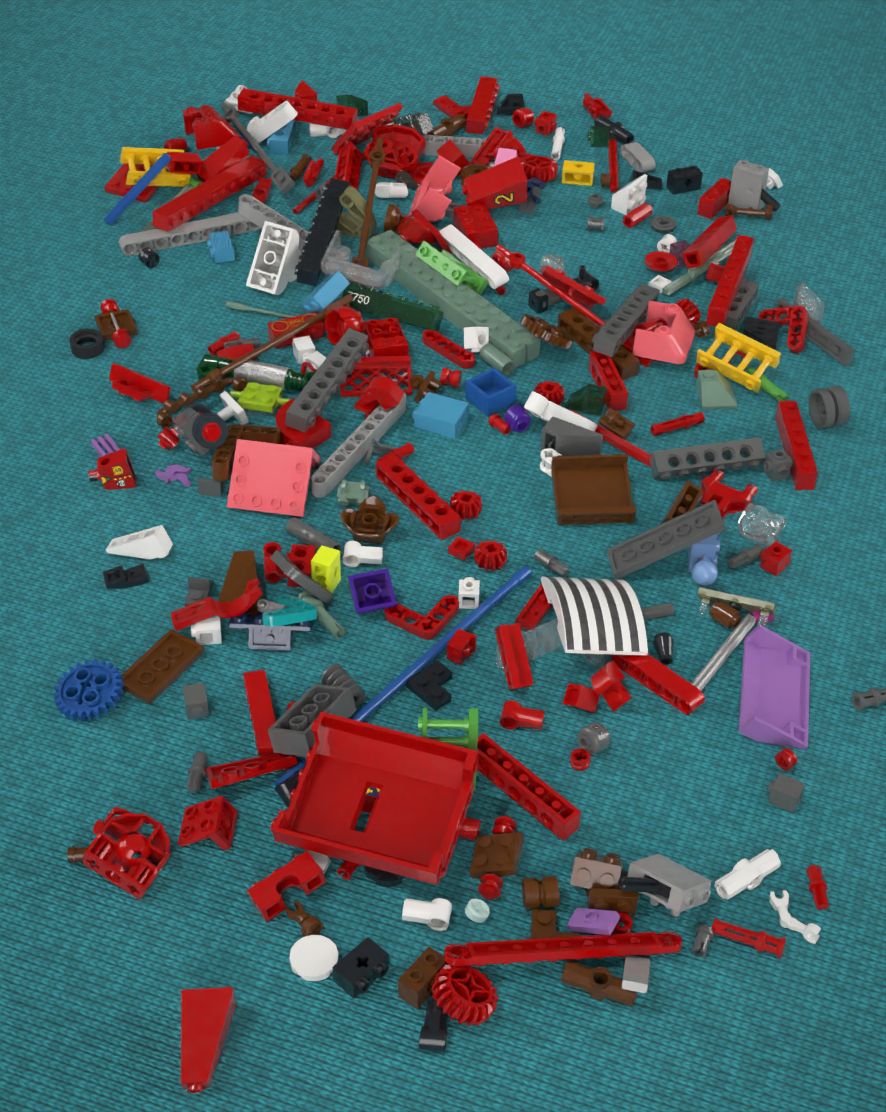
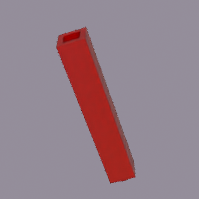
M733 215L718 217L683 252L687 268L702 266L737 230Z

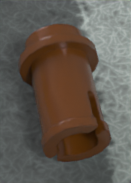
M72 845V848L67 849L68 862H72V864L82 862L84 852L88 847L75 848V845Z

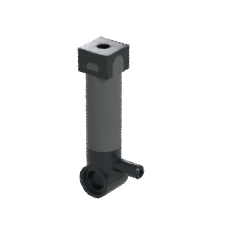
M581 265L578 277L572 280L582 286L587 285L596 291L599 287V280L586 271L584 265ZM538 288L529 292L528 306L539 314L547 311L548 306L561 302L563 299L550 289L540 290Z

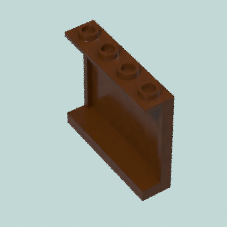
M628 454L559 455L552 457L551 475L557 525L634 523L636 507L632 503L627 467Z

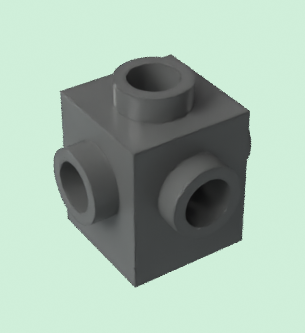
M784 449L768 452L763 463V470L771 481L788 478L792 459Z

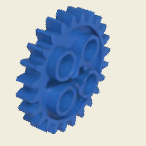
M96 659L90 664L88 660H85L84 665L77 662V668L74 669L70 666V672H63L64 679H57L59 685L54 686L56 691L53 694L54 702L60 713H64L66 718L71 716L73 721H76L79 717L81 722H84L86 717L92 721L95 715L100 719L102 712L109 714L108 708H116L114 701H121L119 695L124 694L122 690L124 683L117 667H113L111 662L106 664L105 660H101L99 664Z

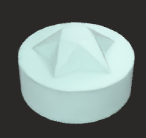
M471 899L465 907V913L472 921L482 923L489 916L490 909L484 901Z

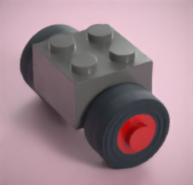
M200 403L187 405L181 414L172 420L175 424L173 428L179 436L181 435L183 439L186 438L184 443L194 454L198 452L203 456L209 450L221 446L228 436L226 422Z

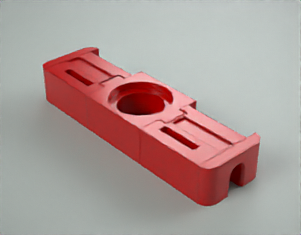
M259 177L258 186H255L252 197L265 205L272 188V179Z

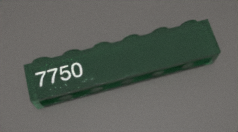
M356 283L348 285L343 291L342 298L348 294L354 298L350 308L385 318H397L402 323L436 332L439 331L444 312L440 311V307L436 305L424 306V303L414 300V302H410L408 298L403 296L395 298L392 297L393 294L385 291L382 294L377 293V289L367 287L366 290L362 288V285Z

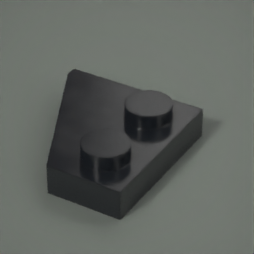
M507 94L501 102V106L497 107V114H513L516 109L525 108L523 95Z
M746 317L743 334L775 350L780 322Z

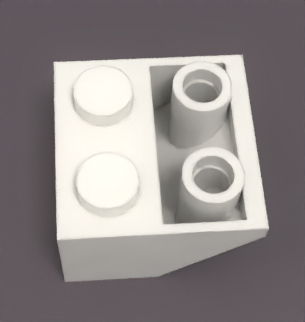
M644 174L613 194L611 209L626 215L643 204L646 199L647 175Z

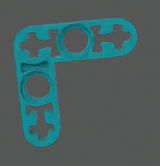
M292 595L277 596V603L286 605L288 608L263 613V625L268 627L317 619L316 606Z

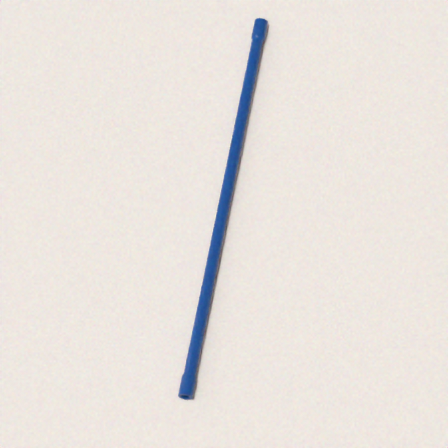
M523 566L509 581L350 719L363 722L402 688L407 681L442 653L458 629L467 631L512 590L532 575L531 570ZM306 758L302 759L291 770H288L274 782L275 787L306 765Z

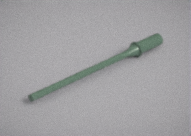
M230 301L226 303V308L242 312L254 311L284 318L295 317L252 308L245 305V303L240 304Z

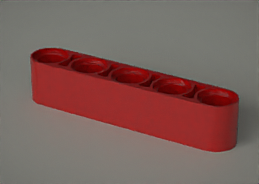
M649 654L611 655L612 661L615 662L619 669L682 713L689 715L704 703L705 697L701 690Z
M265 669L243 672L258 756L273 754L268 729L276 721Z

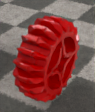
M538 155L521 157L520 160L528 180L535 177L544 183L553 181L556 178L558 164L552 158Z
M445 964L434 977L431 988L434 993L432 998L437 1000V1007L443 1008V1014L447 1013L451 1016V1020L455 1018L459 1024L465 1022L468 1026L472 1024L478 1026L480 1023L488 1020L496 1009L499 997L496 995L497 989L492 987L493 981L487 980L486 974L480 973L479 968L474 969L471 965L453 966Z

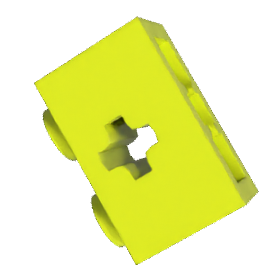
M321 545L311 560L312 579L331 593H333L341 580L340 551Z

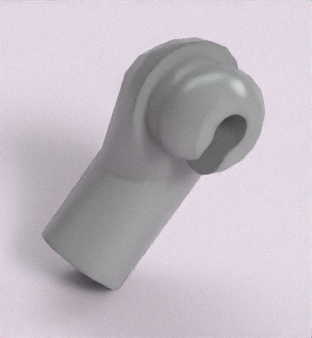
M260 599L257 602L258 611L261 613L288 608L286 605L268 602L266 599Z

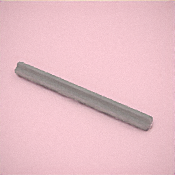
M747 614L692 681V685L699 690L705 687L753 627L756 620L755 616Z

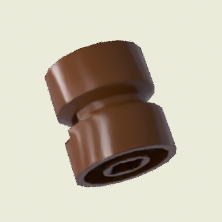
M545 876L542 877L541 881H538L536 877L522 878L524 909H538L540 905H543L545 908L559 907L560 897L557 877Z

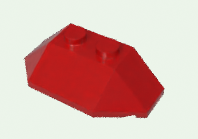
M403 215L396 230L399 233L398 236L408 243L410 241L422 243L423 240L429 244L435 242L427 225L416 217Z

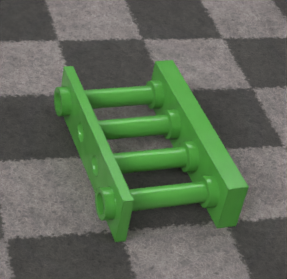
M424 240L415 254L457 286H460L463 282L480 296L489 283L488 280L445 250L440 252Z
M423 708V717H418V731H422V737L463 746L464 748L477 751L478 708H469V716L464 718V720L427 719V708ZM427 729H464V731H468V735H463V737H427ZM476 772L473 779L474 791H476Z

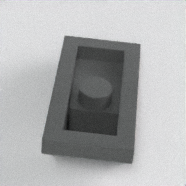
M188 577L189 591L184 603L185 607L210 597L214 580Z

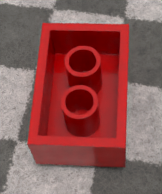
M478 203L454 208L453 225L471 242L478 243L481 248L498 245V228L485 204Z

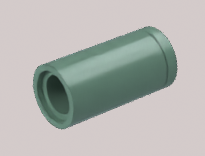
M491 343L484 345L480 350V357L504 376L511 374L515 369V361Z

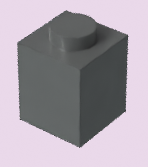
M199 683L183 686L187 719L209 716L205 684Z
M779 773L776 781L771 780L767 790L770 793L768 803L794 813L802 798L805 783Z

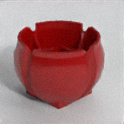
M340 306L331 309L326 315L325 331L329 332L327 338L334 345H337L349 328L360 333L366 331L360 311L357 312L350 307Z

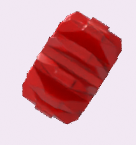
M682 298L676 303L683 310L692 326H694L701 318V311L698 309V306L694 304V301L690 302L688 298Z
M545 380L544 383L539 382L538 386H535L534 392L542 395L550 402L559 406L563 402L564 390L563 386L559 385V382L553 383V381L547 382Z
M469 489L468 491L460 490V493L454 492V496L451 497L450 507L460 515L462 520L467 518L471 520L472 517L478 518V514L481 513L482 499L476 492H470Z
M488 539L486 542L480 541V544L474 550L475 563L478 565V568H484L485 571L491 569L493 572L495 569L501 570L502 566L507 562V549L503 546V543H497L496 540L493 542Z

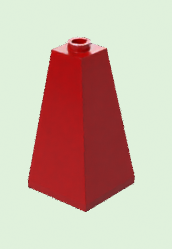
M233 987L181 990V1086L188 1093L203 1092V1088L210 1087L236 1008Z

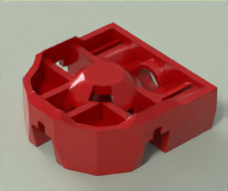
M125 813L109 819L84 852L83 864L137 899H140L167 863L170 855V839L163 825L145 813ZM145 823L147 825L149 823L152 824V828L155 829L149 838L139 833ZM107 831V834H109L110 836H112V837H114L115 839H117V841H115V840L112 839L111 837L107 836V835L105 834V832ZM140 852V858H132L133 853ZM147 859L157 864L158 866H155L154 864L150 863L149 861H147Z

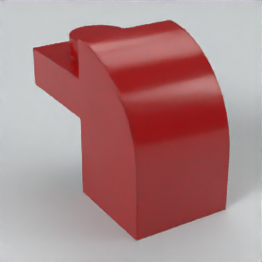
M378 376L374 377L370 385L362 390V395L358 401L362 405H366L377 400L387 410L400 403L404 392L393 380Z
M611 661L591 676V683L596 694H601L614 712L631 700L632 697L621 683L626 677L615 662Z

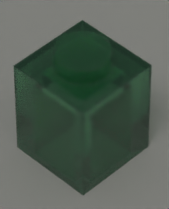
M591 126L590 132L587 133V141H590V147L608 148L609 127Z

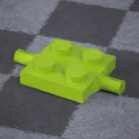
M248 382L245 389L241 392L230 391L232 398H238L237 403L241 408L273 413L277 406L284 405L291 400L281 398L283 387L263 385L256 382Z

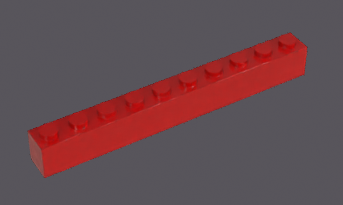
M252 155L152 211L153 226L167 232L173 230L257 181L259 177H264L267 172L266 163L260 158Z

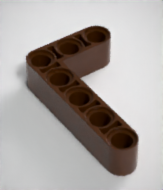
M229 425L226 441L217 447L212 457V478L223 481L230 477L233 469L237 439L281 444V430L276 427Z

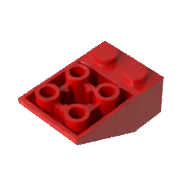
M397 318L372 319L363 322L366 330L365 334L368 335L367 343H369L370 357L408 356L409 345Z

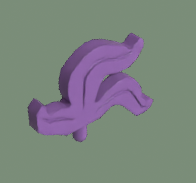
M175 464L168 466L166 472H161L160 469L156 471V477L165 480L166 484L169 481L179 480L185 487L192 486V482H189L188 477L185 475L191 472L190 467L185 468Z

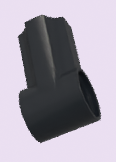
M437 1000L428 1002L425 1023L421 1027L419 1049L444 1053L447 1040L446 1026L448 1014H443V1008L437 1007Z

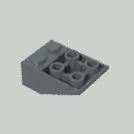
M552 416L542 428L541 451L551 448L563 456L601 454L603 435Z

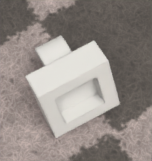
M769 168L767 187L769 190L774 186L779 189L783 186L780 177Z

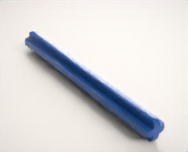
M164 153L104 218L107 224L112 225L170 162L171 158L168 154Z

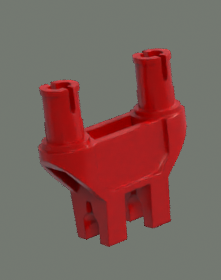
M715 469L709 477H705L701 481L700 487L704 492L699 503L704 505L716 500L723 519L728 514L747 509L752 503L751 499L758 492L755 485L752 487V484H748L743 492L719 483L724 478V474L722 471L718 472V469Z

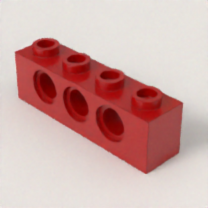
M590 351L588 369L607 409L611 408L614 411L626 410L628 391L611 357L596 351Z

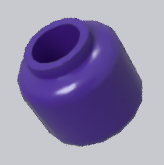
M522 405L509 407L504 415L505 422L510 425V429L514 432L525 431L531 423V417Z

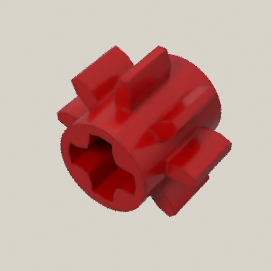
M165 427L157 436L160 439L158 444L163 449L168 447L171 450L180 441L177 437L179 434L173 427L170 430Z

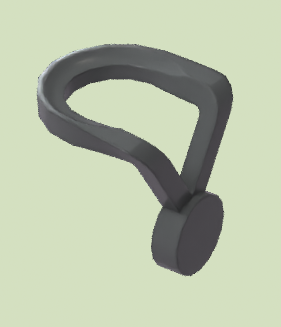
M372 438L363 464H368L371 454L381 453L386 455L393 448L390 445L382 446ZM373 444L376 445L379 449H373Z

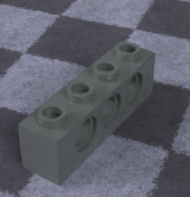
M742 279L724 324L725 326L735 331L737 330L757 298L758 283Z

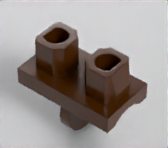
M431 370L425 380L422 375L411 377L410 384L412 389L418 390L414 398L415 402L418 403L420 399L425 398L428 392L434 394L437 392L442 382L434 378L436 372Z
M611 408L598 420L600 425L623 439H627L635 427L632 421Z

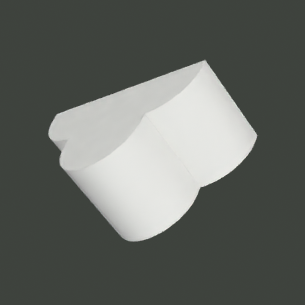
M268 221L264 222L246 286L279 295L284 291L288 282H293L297 278L294 272L301 255V251L298 249L299 234L297 230Z

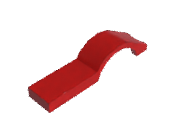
M258 578L248 581L244 594L234 601L219 602L208 597L171 612L175 630L178 631L215 615L231 618L243 614L263 594L261 588H258L260 585Z

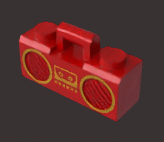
M312 312L268 323V337L270 341L318 313ZM323 321L315 323L276 345L275 349L292 345V339L310 336L311 340L324 337Z

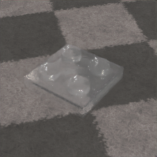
M801 282L797 285L793 304L794 306H803L808 312V316L820 324L825 303L806 284Z

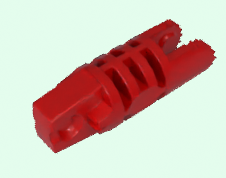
M322 158L318 159L316 163L314 160L310 161L303 177L306 187H311L316 182L324 166Z

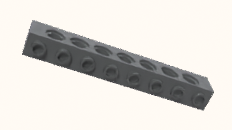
M642 283L638 288H635L633 293L629 294L627 300L623 301L622 306L617 308L616 313L612 314L610 320L607 319L599 332L594 334L592 343H594L593 350L613 357L634 332L635 327L647 316L649 300L657 302L660 290Z
M350 328L346 331L286 411V426L306 433L308 428L314 425L316 417L322 414L324 406L329 405L332 395L337 394L340 384H344L347 375L352 373L354 365L359 363L362 354L367 352L369 348V343H367L368 335Z

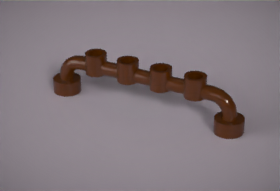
M242 377L226 378L215 386L211 384L206 388L202 387L191 395L183 392L180 394L178 401L174 402L168 399L164 402V407L157 412V424L163 429L165 427L169 428L173 423V418L168 414L169 412L174 414L180 407L193 404L199 398L206 399L214 391L221 392L227 385H232L234 390L241 392L245 389L248 382Z

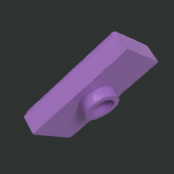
M576 908L567 927L569 931L611 935L620 916L617 911Z

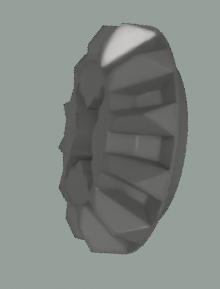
M657 216L651 220V228L661 233L672 232L676 228V221L669 216Z

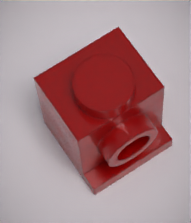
M458 629L447 644V659L462 665L464 660L471 656L472 652L475 653L477 635Z

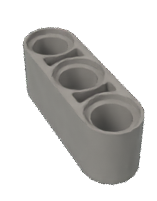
M638 142L621 146L623 158L636 171L643 173L655 169L654 158Z

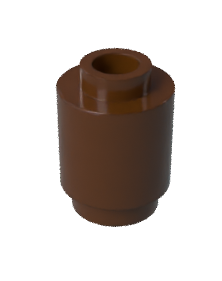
M716 601L709 611V615L712 616L714 621L728 629L737 627L740 623V611L724 602Z

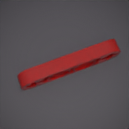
M434 330L423 332L422 342L424 345L461 368L471 369L475 366V355Z

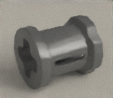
M589 216L587 230L598 229L603 232L605 217L592 218Z

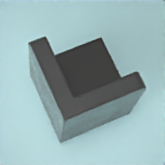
M199 478L197 481L199 495L221 497L226 485L225 480L218 481L215 479Z

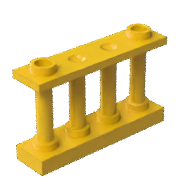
M122 147L120 162L127 163L130 169L126 185H135L151 168L150 165H153L164 153L184 152V150ZM135 164H144L145 171H137ZM165 166L148 186L184 187L186 184H189L191 174L167 172Z
M718 323L715 327L714 335L716 340L707 352L700 349L697 351L696 362L703 367L717 370L721 375L758 393L761 385V379L759 378L768 366L774 368L778 366L781 353ZM722 343L731 346L722 360L712 356ZM739 350L747 355L736 368L728 364V362ZM752 358L761 361L762 363L753 375L744 372Z

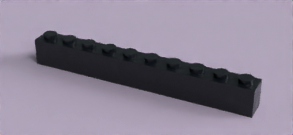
M331 178L329 184H326L318 210H316L315 219L313 218L312 228L310 227L305 246L302 248L298 265L295 267L294 275H297L296 282L317 286L344 208L339 198L345 189L349 187L350 182Z

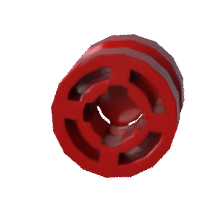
M443 368L440 376L441 385H451L454 388H459L462 371H450L449 368Z

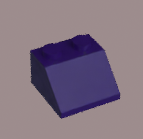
M388 568L348 576L349 590L356 614L397 606Z

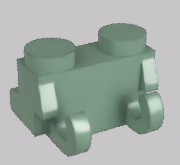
M342 479V483L339 484L337 504L348 506L349 503H354L359 507L360 503L370 497V486H366L365 480H361V482H347L346 479Z

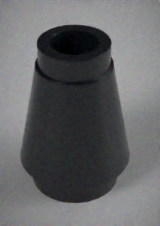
M665 632L655 635L653 645L660 663L668 665L673 662L674 639L669 633Z

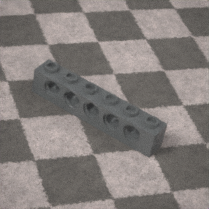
M761 437L653 451L649 461L654 479L667 480L674 476L684 478L689 476V474L704 475L715 469H718V472H723L726 469L735 471L748 466L756 468L761 465L766 457ZM722 455L727 456L729 460L724 459ZM705 458H709L711 462H707ZM687 460L692 461L693 465L689 464ZM668 462L673 463L676 467L670 466Z

